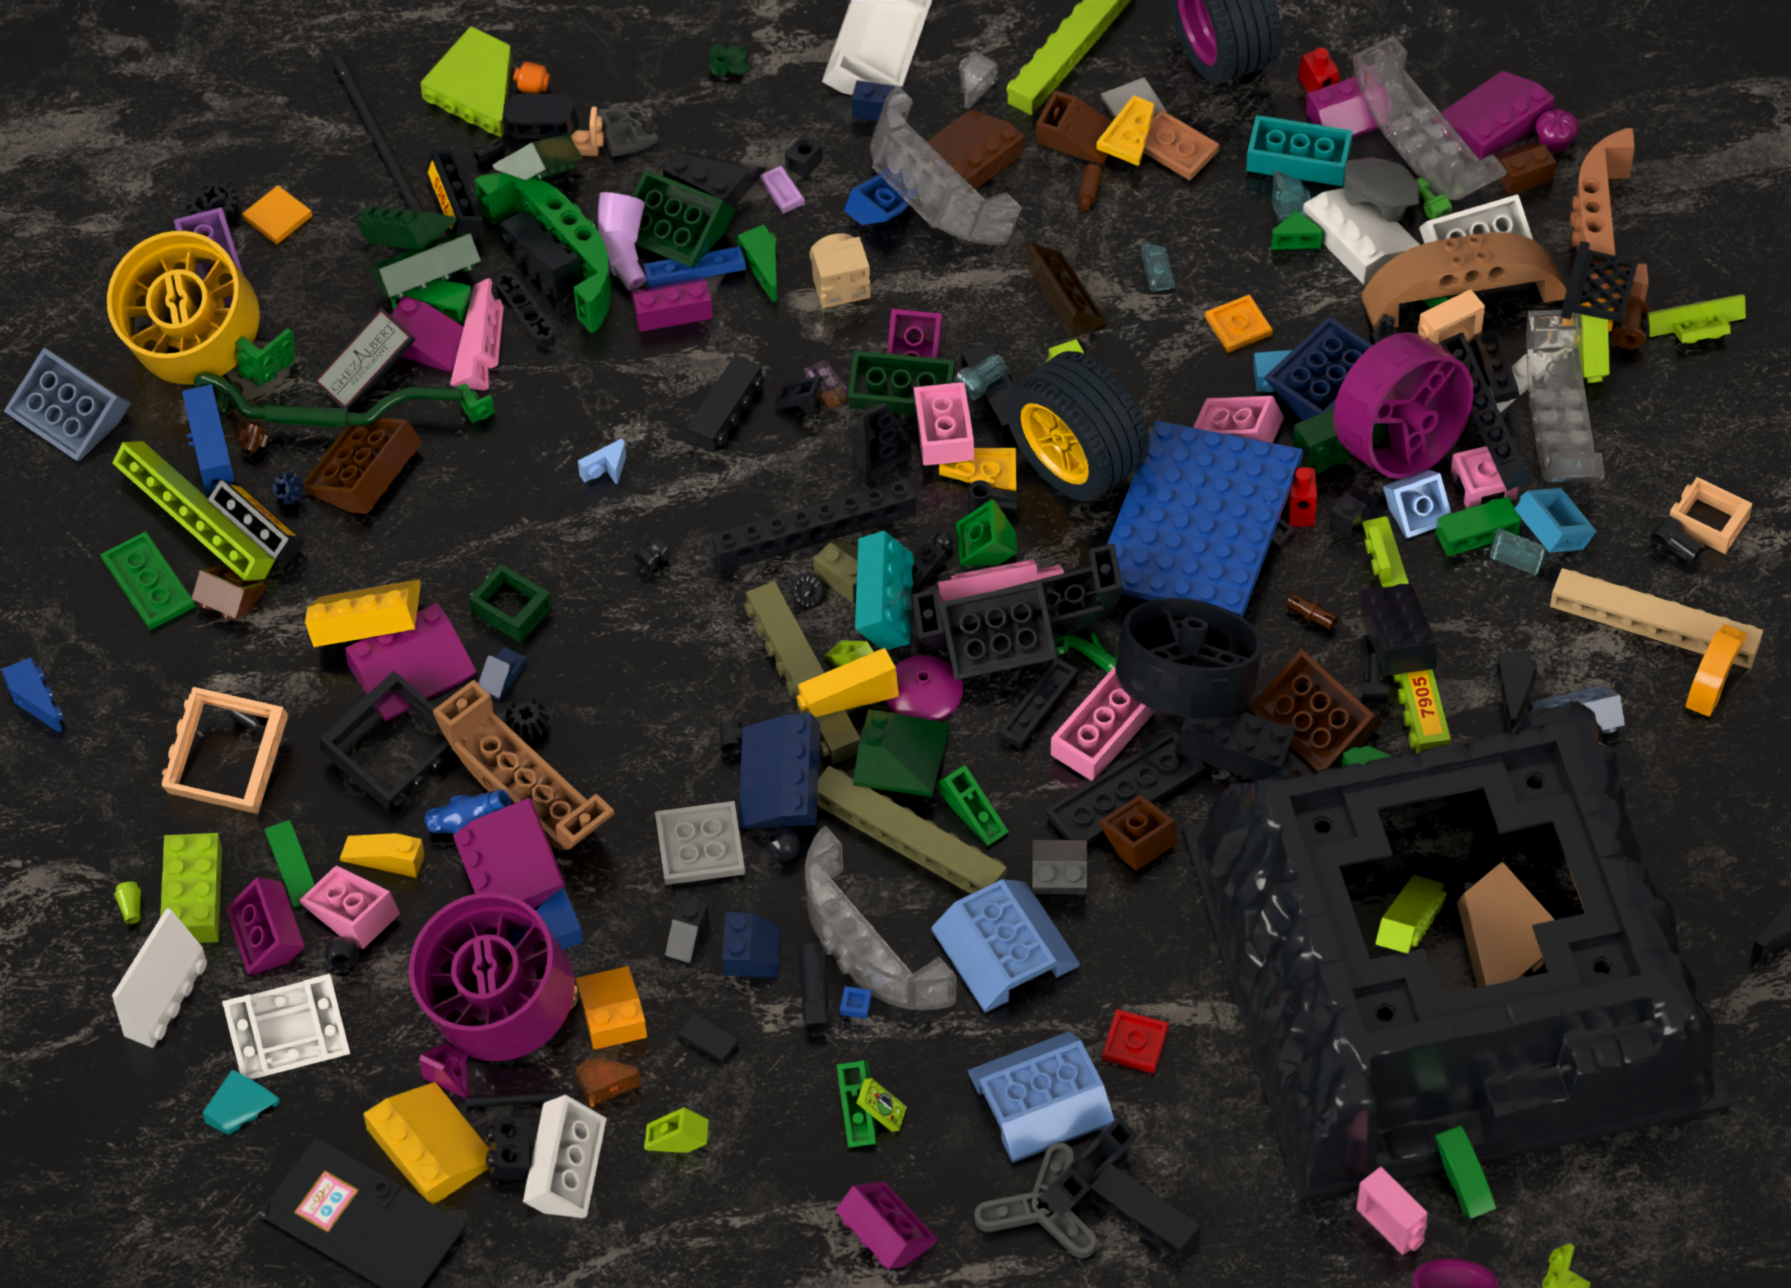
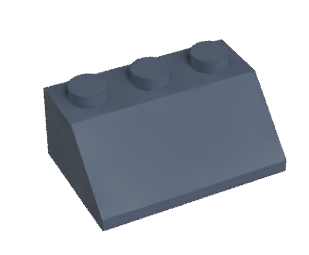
M1604 685L1529 702V708L1532 710L1538 707L1553 708L1567 702L1578 701L1595 712L1597 723L1602 726V733L1614 732L1617 730V727L1625 725L1620 694Z

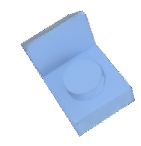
M620 439L578 460L579 475L582 480L587 482L607 472L613 481L618 484L626 459L624 440Z

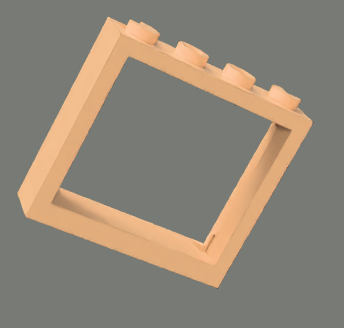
M193 687L191 695H189L188 700H185L184 703L186 710L184 717L179 720L176 732L178 736L176 742L171 745L169 750L170 762L168 768H165L162 773L164 776L162 787L169 794L258 814L287 722V712L280 706ZM204 704L269 718L244 799L179 785Z

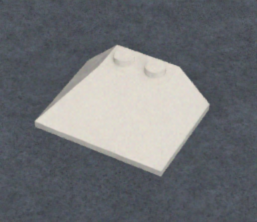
M330 974L261 993L222 1001L240 1074L251 1080L350 1054Z

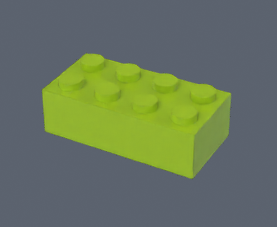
M218 833L164 835L160 918L166 909L172 910L199 943L219 942L222 847Z

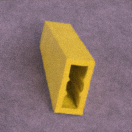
M883 648L798 684L799 695L796 696L800 709L802 711L806 710L807 713H811L814 717L892 699L899 696L896 667L886 649Z

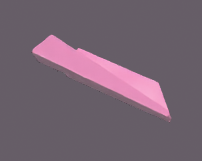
M490 278L477 283L473 287L450 385L453 387L466 383L469 389L486 390L489 387L488 368L491 369L498 366L504 307L500 299L494 300L491 293L493 282Z
M1032 559L959 573L951 576V580L939 581L938 586L943 600L949 601L1063 574L1064 570L1061 565L1037 569L1036 563Z

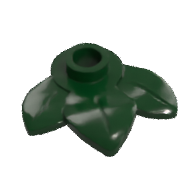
M716 44L709 51L708 66L710 72L714 75L724 76L728 72L743 74L751 70V67L744 62L748 51L743 47L731 46L727 48L723 44Z

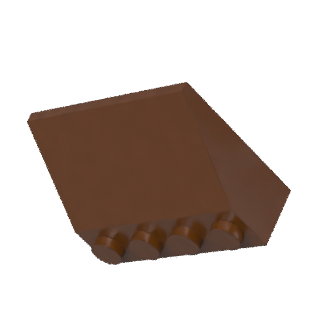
M970 109L905 157L902 163L956 205L1022 155L1025 135L1007 121Z
M379 418L376 422L367 426L348 425L303 482L305 487L303 492L348 512L367 514L373 509L380 496L388 489L396 475L402 471L409 458L415 454L422 440L408 420Z
M1302 649L1299 650L1249 707L1258 717L1295 729L1291 747L1318 772L1335 767L1342 761L1343 752H1347L1351 748L1360 747L1383 723L1375 713Z

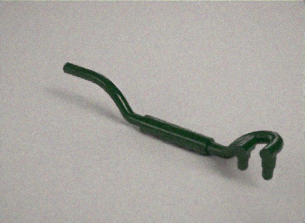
M202 372L194 377L195 388L212 384L213 387L218 389L219 414L226 415L228 406L232 401L238 412L244 417L265 419L266 423L337 428H347L348 425L367 426L376 422L390 408L406 400L462 401L463 397L462 389L412 386L387 395L366 413H350L348 409L267 404L266 407L249 405L233 384L217 374Z

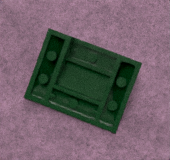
M868 710L859 742L853 785L932 797L950 730V723Z

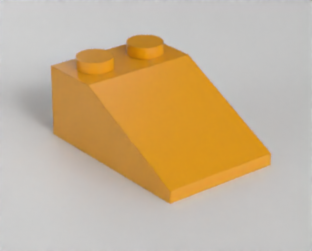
M629 966L575 978L593 1050L647 1038L645 1019Z

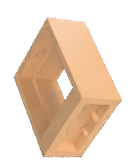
M1470 289L1421 313L1418 334L1441 346V341L1463 332L1467 342L1470 343L1475 340L1476 334L1482 332L1485 306Z
M1697 477L1692 485L1688 484L1685 487L1681 496L1683 499L1680 503L1675 502L1669 516L1681 523L1684 532L1699 542L1726 554L1749 520L1752 503ZM1697 499L1732 516L1722 532L1686 515Z

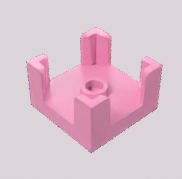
M1487 446L1453 454L1451 475L1454 481H1457L1458 477H1460L1465 488L1464 504L1466 508L1481 505L1482 497L1505 492L1504 498L1509 496L1511 501L1517 499L1518 487L1509 491L1506 490Z

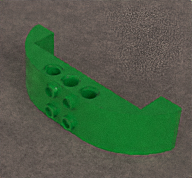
M506 173L489 174L476 178L475 185L479 211L492 225L515 212L519 213L525 210L542 225L544 233L550 231L554 235L557 244L562 242L567 246L568 250L566 252L568 254L574 252L578 256L582 282L574 287L577 318L591 333L595 332L604 321L609 310L611 280L606 246L593 221L589 218L586 219L582 215L576 203L572 204L558 189L542 180L536 181L535 178L524 180Z

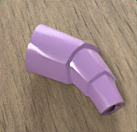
M602 192L599 195L597 231L606 246L609 269L613 276L619 278L628 291L636 290L644 285L647 280L637 262L638 256L635 248L645 202L623 194Z

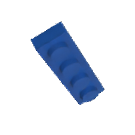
M741 246L707 252L694 268L671 259L643 264L648 287L746 270Z

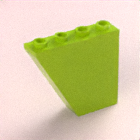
M470 26L420 82L423 98L428 103L444 108L448 113H454L464 118L468 123H474L484 128L488 133H494L502 137L505 132L506 122L503 108L508 101L512 66L510 45Z

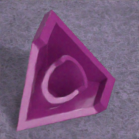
M445 1043L421 1054L419 1061L423 1079L431 1083L436 1082L438 1086L463 1098L470 1097L467 1070L468 1055Z

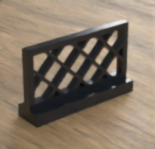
M1580 241L1564 297L1561 318L1571 320L1572 313L1623 323L1638 260L1589 250L1590 243ZM1592 260L1603 262L1604 264L1597 265ZM1619 266L1629 267V269L1621 270ZM1611 269L1614 273L1608 275L1604 271ZM1597 274L1600 278L1593 279L1590 275ZM1622 279L1625 283L1618 284L1615 280ZM1607 283L1610 287L1604 289L1601 285ZM1593 288L1596 292L1589 293L1587 289ZM1618 293L1621 297L1615 299L1612 294ZM1603 297L1606 302L1600 303L1597 299ZM1589 302L1592 306L1589 307L1580 304ZM1614 307L1618 312L1609 311L1608 309Z

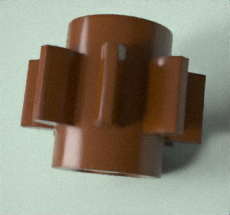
M246 421L245 426L238 425L235 437L240 440V447L257 451L258 447H265L268 435L263 432L264 426Z

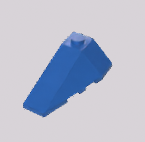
M901 163L854 187L851 190L844 211L861 225L888 221L904 211L925 183V180L904 163Z

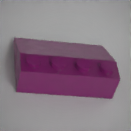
M1501 71L1433 117L1431 122L1482 165L1488 161L1489 157L1497 155L1535 129L1538 117L1547 110H1553L1555 97L1536 82Z
M438 603L417 612L414 630L365 638L345 648L348 666L367 695L393 671L427 700L477 675V671L456 631ZM393 694L377 710L383 719L387 721L411 709V707L396 694Z
M530 798L472 820L453 835L475 894L492 892L510 895L524 901L534 909L565 886L539 816Z

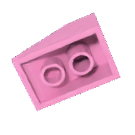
M965 383L914 387L923 466L974 460V439Z
M1273 396L1207 398L1193 428L1273 443L1284 416Z
M335 866L299 900L306 909L338 935L353 940L362 949L400 915L390 891L339 866Z

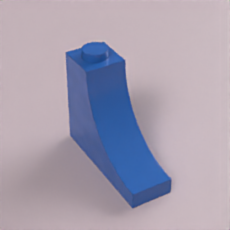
M563 887L542 902L536 912L541 916L562 948L566 949L583 943L580 924ZM511 929L512 939L508 940V942L513 947H516L528 931Z

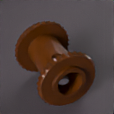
M1629 298L1623 323L1620 322V326L1611 332V339L1617 346L1635 349L1645 344L1646 335L1640 329L1641 321L1647 319V313L1650 312V308L1645 302Z

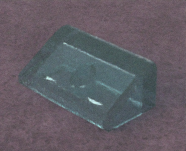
M1141 243V256L1150 290L1158 291L1175 288L1165 247Z
M1498 528L1490 551V557L1532 575H1537L1544 563L1546 548Z

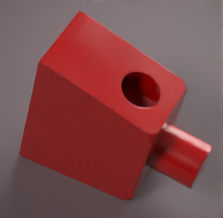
M1317 48L1315 51L1302 56L1297 76L1308 93L1324 88L1323 84L1327 87L1339 82L1338 68L1330 58L1327 49Z
M1301 467L1296 471V476L1287 498L1289 525L1291 527L1315 526L1317 493L1314 468ZM1305 501L1306 508H1299L1297 504Z

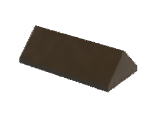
M1030 243L1027 246V268L1071 336L1074 338L1105 325L1107 320L1063 253Z

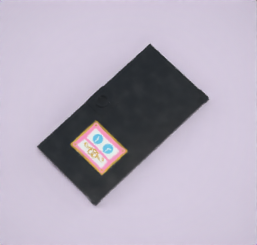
M317 1137L314 1138L258 1215L260 1218L270 1222L381 1288H423L467 1226L466 1223Z

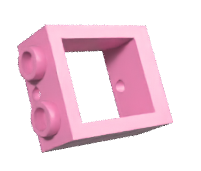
M1379 1167L1360 1183L1357 1210L1404 1255L1410 1249L1412 1251L1416 1250L1424 1242L1428 1213L1382 1167Z

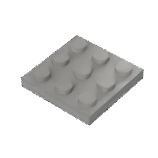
M735 801L655 811L665 885L745 874Z

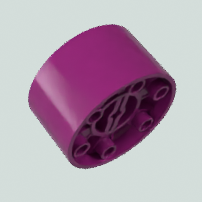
M492 892L478 893L465 896L446 905L425 924L414 943L410 956L409 979L417 1002L453 1047L476 1059L505 1061L531 1053L545 1044L559 1030L572 1005L575 988L574 973L566 952L541 916L530 905L510 895ZM508 929L528 931L516 947H513L508 942ZM505 960L513 962L509 978L507 977ZM541 966L546 967L543 979H538L536 969ZM475 977H477L479 994L472 993V984ZM440 985L457 987L458 995L438 1004ZM474 1019L485 1022V1025L471 1026V1023Z

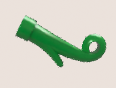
M1095 633L1091 634L1093 644L1072 634L1055 638L1056 645L1064 643L1060 647L1056 646L1057 655L1066 653L1071 646L1103 668L1107 674L1116 665V657L1102 645Z

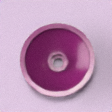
M918 655L906 658L895 665L899 696L886 700L894 713L940 721L957 709L963 695L962 679L955 680L953 668L949 662L935 656Z
M1446 1258L1427 1262L1417 1268L1412 1277V1288H1498V1280L1489 1269L1478 1263L1464 1259Z

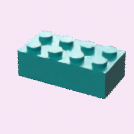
M1256 115L1247 152L1246 171L1343 186L1345 165L1350 156L1353 130Z
M886 531L858 538L855 629L880 649L885 648L887 651L910 644V633L912 631L911 610L913 607L911 600L913 587L912 565L914 557L911 551Z

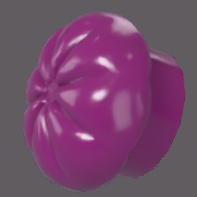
M1563 109L1543 112L1535 124L1540 144H1545L1548 150L1553 152H1561L1568 149L1573 139L1579 133V123L1576 117Z

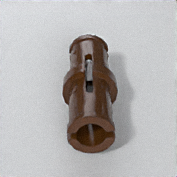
M1296 593L1291 594L1293 599H1288L1287 608L1305 616V620L1309 622L1314 621L1330 631L1335 628L1332 624L1337 625L1339 621L1338 615L1323 609L1320 603L1316 601L1310 602Z

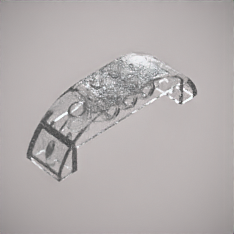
M1394 35L1353 55L1357 82L1375 122L1417 176L1425 178L1430 183L1432 191L1438 195H1446L1448 200H1459L1503 178L1507 174V170L1493 154L1479 160L1404 70L1407 51Z
M1562 310L1528 311L1526 335L1527 382L1535 443L1542 475L1548 483L1601 481L1605 477L1602 453H1595L1578 350L1582 332L1580 314L1572 313L1570 320L1561 318Z
M827 826L821 828L808 850L805 863V886L809 919L821 940V945L825 948V952L828 955L833 954L843 973H849L863 989L872 990V996L890 1005L914 1010L942 1009L956 1003V975L944 961L938 957L912 974L832 881L833 878L843 873L842 844Z

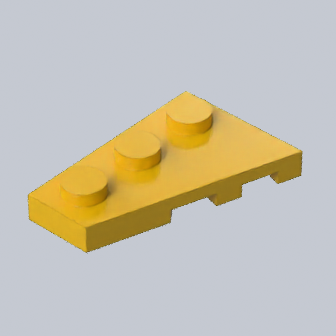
M1133 95L1096 142L1097 149L1139 166L1155 111L1154 103Z

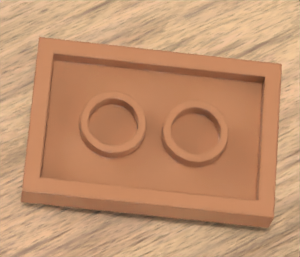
M1160 110L1152 118L1143 153L1191 180L1219 151L1220 144Z

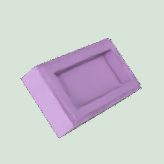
M782 166L760 175V181L782 213L805 204L804 197Z

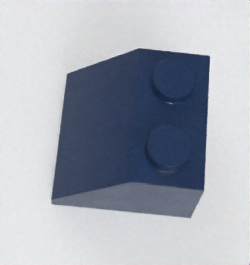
M725 912L722 955L724 976L778 977L781 927L754 913Z

